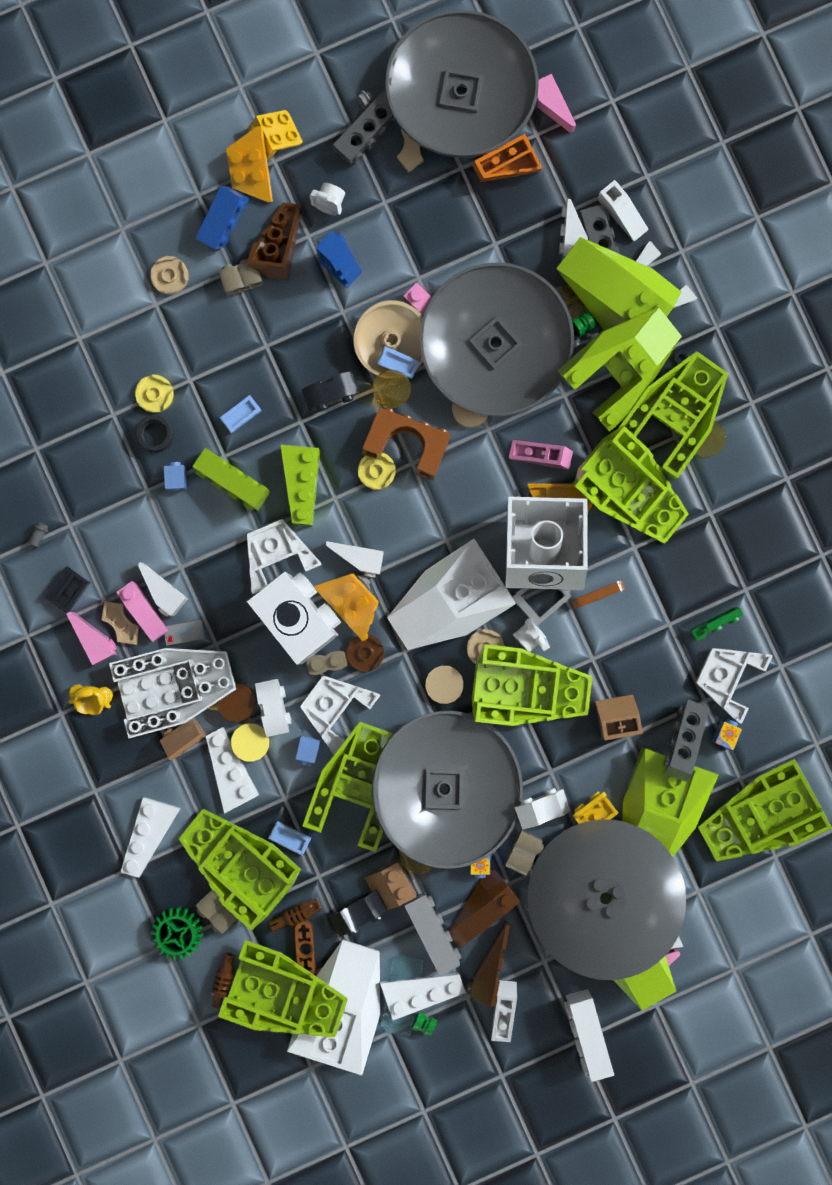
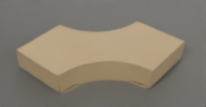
M401 129L405 143L397 158L409 173L424 162V159L420 153V145Z
M104 601L101 620L108 622L115 629L117 642L137 645L140 626L133 624L127 618L124 604Z

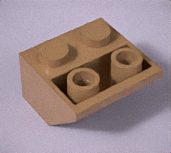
M633 694L595 701L601 738L603 740L643 734L640 715Z

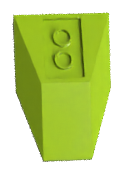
M641 747L623 799L622 821L633 824L653 835L674 857L696 828L719 775L694 766L692 776L686 782L664 774L666 767L663 766L665 755Z

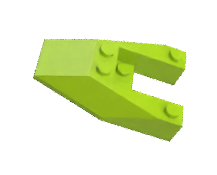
M657 307L602 331L564 364L558 372L575 390L600 367L605 366L621 388L592 413L608 431H611L626 418L647 387L653 383L682 336L661 309Z
M696 351L648 386L619 428L625 426L636 437L652 415L681 435L682 438L660 467L664 475L675 481L712 430L728 373Z
M359 722L322 770L303 827L321 833L332 800L336 796L370 808L358 846L374 852L377 851L383 830L373 805V774L378 757L388 740L393 736V733Z

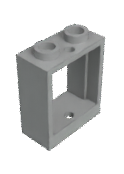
M521 588L512 596L520 610L538 626L571 597L569 593L571 590L558 589L563 594V597L540 617L521 597L529 588Z

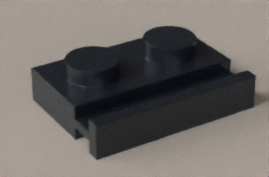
M66 566L44 598L51 601V603L65 613H68L91 582L69 566Z

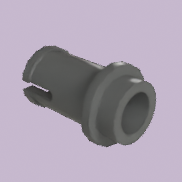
M37 522V524H34L35 528L28 543L40 547L45 533L49 530H47L48 525Z

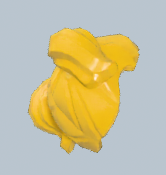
M76 684L69 690L70 700L68 703H74L75 709L79 713L98 715L104 707L111 708L109 702L113 697V693L107 687L99 689L93 686Z

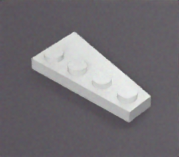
M222 727L207 735V744L224 813L255 798L259 793L241 759L237 758L233 753L231 740L225 728Z
M146 797L143 798L121 873L138 878L141 876L181 808Z
M459 973L380 982L393 1020L466 993Z

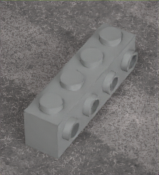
M424 892L404 903L439 976L460 966L459 959L462 957L457 947L453 949L450 943L453 939L448 930L444 931L442 927L444 921L440 913H435L433 909L435 903L431 895L427 897Z

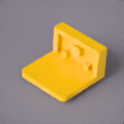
M286 110L258 115L248 127L250 132L257 126H262L267 161L274 156L277 150L300 146L302 143L294 122Z
M597 792L590 798V803L586 806L581 804L574 810L575 814L573 817L580 824L592 820H611L619 813L609 801L605 792L602 794Z

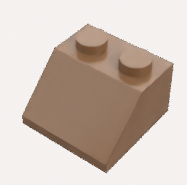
M194 717L188 722L180 724L175 730L172 728L162 734L164 738L160 742L168 759L171 761L198 743L207 734Z
M398 859L364 877L370 890L378 891L388 910L401 906L416 897V891Z

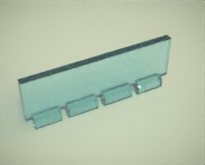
M400 955V958L393 957L390 972L397 973V975H389L388 982L421 977L424 959ZM385 999L383 1010L390 1012ZM383 1013L380 1027L387 1029V1033L410 1036L414 1013L395 1020L392 1019L391 1013Z

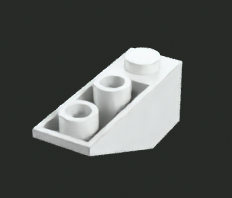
M615 180L599 193L597 200L603 204L604 208L608 210L609 214L633 242L649 230L626 192Z
M568 199L566 205L562 206V217H565V222L561 224L560 236H563V243L559 245V254H562V260L579 237L588 240L571 199Z

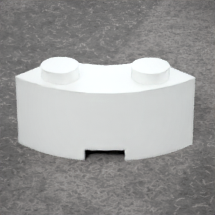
M278 679L256 683L257 700L261 709V719L266 737L288 733V724H291L290 713L285 711L283 697H286L284 686H280Z
M555 788L546 790L545 795L540 797L523 799L520 801L521 805L515 807L522 830L541 825L549 820L564 816L571 811L564 790L556 791Z

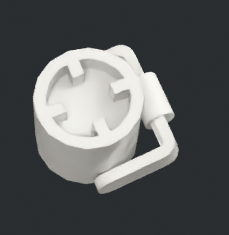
M323 183L320 191L312 190L309 195L312 206L330 215L341 214V203L345 196V192L341 188L329 183Z
M530 618L513 634L514 638L528 652H531L538 645L543 651L550 648L546 636Z

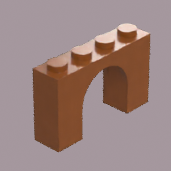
M379 407L363 446L362 454L380 460L386 444L392 436L402 432L411 433L423 445V455L417 467L416 475L434 481L451 434L445 429L430 427L424 421L417 422L412 420L408 415H399L390 408Z

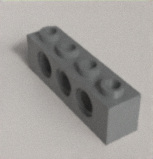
M385 89L333 144L334 152L350 166L358 163L362 159L363 153L375 145L376 139L388 131V126L393 121L396 122L390 110ZM380 113H384L387 115L385 118L377 117V115ZM366 127H372L374 130L372 132H366L364 129ZM355 140L361 142L359 146H353L351 143Z
M603 204L581 210L579 219L588 240L595 244L603 242L607 245V249L620 254L618 246H615L613 239H615L613 228H610L608 224L610 220L608 210H604ZM593 225H600L602 227V230L596 231L593 228Z
M687 700L684 705L679 706L677 711L679 719L675 722L672 730L675 733L674 738H671L668 744L670 753L666 755L663 766H666L664 774L685 782L692 776L709 707L691 700Z

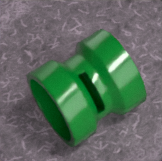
M586 311L580 314L579 318L572 319L573 332L578 338L584 335L585 331L595 328L593 317Z
M419 1011L411 1029L416 1032L420 1031L429 1038L436 1026L437 1020L432 1017L428 1018L425 1013Z

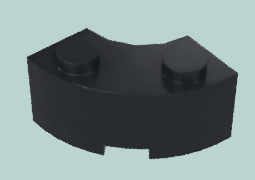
M352 371L334 375L327 381H318L301 389L308 410H317V412L325 411L329 405L343 401V403L350 402L354 399L353 396L360 393Z
M373 890L359 897L353 903L343 906L331 914L329 918L340 937L346 934L352 936L359 931L358 928L370 921L374 923L382 918L381 914L388 909L378 891Z

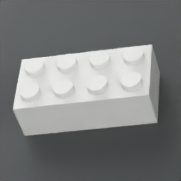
M586 989L566 995L567 1002H564L569 1019L572 1018L569 1023L574 1038H578L575 1040L579 1056L583 1057L580 1059L585 1076H589L591 1082L614 1076L591 994Z

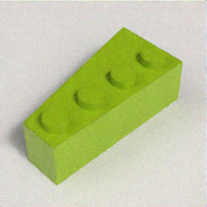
M280 445L292 523L294 525L313 527L320 450L319 448Z
M207 448L203 450L192 466L196 469L195 474L203 479L208 477L212 480L211 484L219 490L223 487L228 491V496L234 500L241 499L244 501L243 506L251 511L253 509L259 511L271 493L265 486L260 485L251 477L243 474L239 469L228 464V462Z

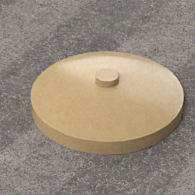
M397 300L381 301L367 308L359 317L353 333L354 350L360 362L370 372L381 377L398 378L404 376L377 364L383 347L386 346L419 360V367L423 362L420 349V330L423 316L411 305Z

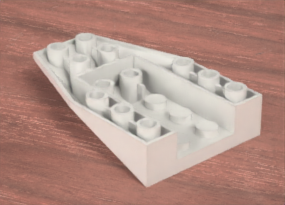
M472 539L425 570L387 618L407 650L465 636L516 603L476 540Z
M164 648L109 663L113 681L118 682L127 717V719H124L128 738L184 724L236 690L228 655L224 651Z
M342 940L316 976L348 998L336 1037L293 1034L287 1052L362 1075L380 1016V952Z

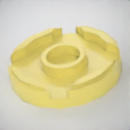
M150 375L141 379L137 384L135 397L139 406L145 411L160 413L171 405L174 392L170 382L164 377Z
M384 453L380 460L365 455L358 466V476L361 482L372 490H382L388 487L396 475L393 460Z
M247 723L234 731L231 737V748L237 758L253 762L261 759L266 754L269 748V737H266L265 731L261 726Z

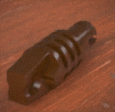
M313 899L285 910L284 915L269 921V925H272L270 927L271 930L276 932L288 925L295 926L309 919L322 910L318 899Z
M232 953L223 954L221 967L216 971L211 995L214 996L212 1007L219 1009L223 999L229 994L233 978L231 970L236 957Z

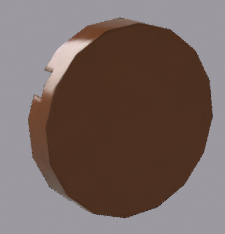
M368 634V638L365 641H362L358 636L354 637L346 649L348 662L354 669L361 672H370L376 669L384 658L382 643L370 634Z
M235 683L236 690L219 700L217 707L224 718L229 721L238 722L245 720L252 714L255 709L256 700L249 687L244 684Z

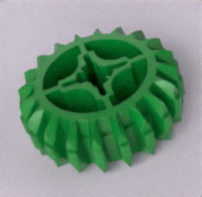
M177 907L176 913L173 908L169 909V914L164 910L162 916L158 915L156 917L157 922L152 924L155 929L151 930L150 934L155 935V937L151 939V942H157L154 949L161 948L159 955H162L164 952L167 953L166 959L173 955L172 959L176 961L179 955L180 959L184 960L185 954L190 957L192 951L196 952L198 950L196 945L202 943L198 938H202L203 933L198 931L203 926L196 925L200 921L199 918L192 919L195 915L194 912L190 916L187 915V908L183 913H181V907ZM172 919H180L186 924L178 925ZM166 922L169 934L163 939L162 928ZM191 929L192 938L190 944L187 945L185 933ZM183 930L179 936L171 937L174 932ZM174 942L178 947L181 946V948L171 947L168 943Z

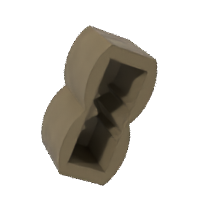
M248 259L240 261V264L237 266L232 264L223 266L222 270L218 271L227 296L263 285L259 271L248 265Z
M334 651L326 656L316 655L306 660L309 674L319 675L328 670H340L348 665L344 651Z
M520 829L505 860V866L525 876L528 872L531 873L536 863L534 858L536 855L541 854L544 847L542 839Z
M213 890L196 905L198 914L202 918H208L211 922V928L217 933L220 931L223 934L237 920L221 904L219 897Z

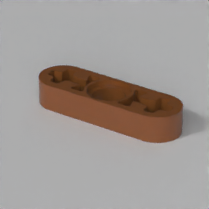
M621 580L570 601L573 608L577 609L625 589V586Z
M305 920L295 927L297 964L304 967V959L311 957L312 959H308L307 962L308 967L312 968L309 969V972L314 974L313 926L311 922ZM302 925L309 928L306 932V938L310 937V940L303 939L299 941V938H303V932L299 931ZM302 944L310 946L311 951L308 954L301 953L300 946Z

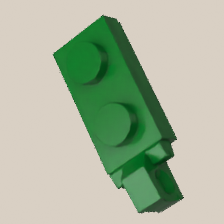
M733 607L703 622L690 631L694 639L698 641L706 638L707 633L710 631L716 632L722 629V625L728 622L729 624L740 620L739 617L744 614L741 608Z

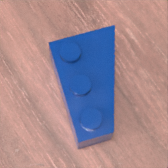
M220 186L196 239L214 249L224 248L228 242V236L236 226L251 198L232 187Z
M331 230L316 246L319 263L348 288L362 273V270L345 243L346 239L340 233L335 234Z

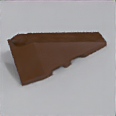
M283 202L272 217L270 225L262 231V236L251 248L247 262L248 265L270 279L288 281L293 262L302 208L301 204Z
M494 868L490 871V875H486L485 878L479 880L476 888L449 930L452 939L460 948L503 917L520 902L516 893Z
M507 921L502 925L477 967L473 979H469L467 987L471 998L490 1007H495L500 983L498 972L503 967L502 952L506 950L510 924Z

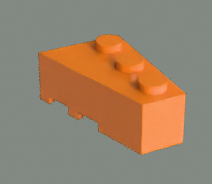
M526 134L484 155L472 164L480 182L539 173L543 169Z

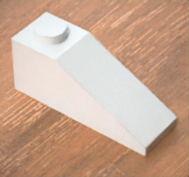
M326 542L328 548L361 572H365L364 576L375 578L376 574L380 575L384 551Z
M140 562L138 567L156 605L160 607L158 611L166 617L168 615L175 616L188 598L151 568Z
M499 980L500 983L493 1013L491 1041L511 1042L517 1002V982Z

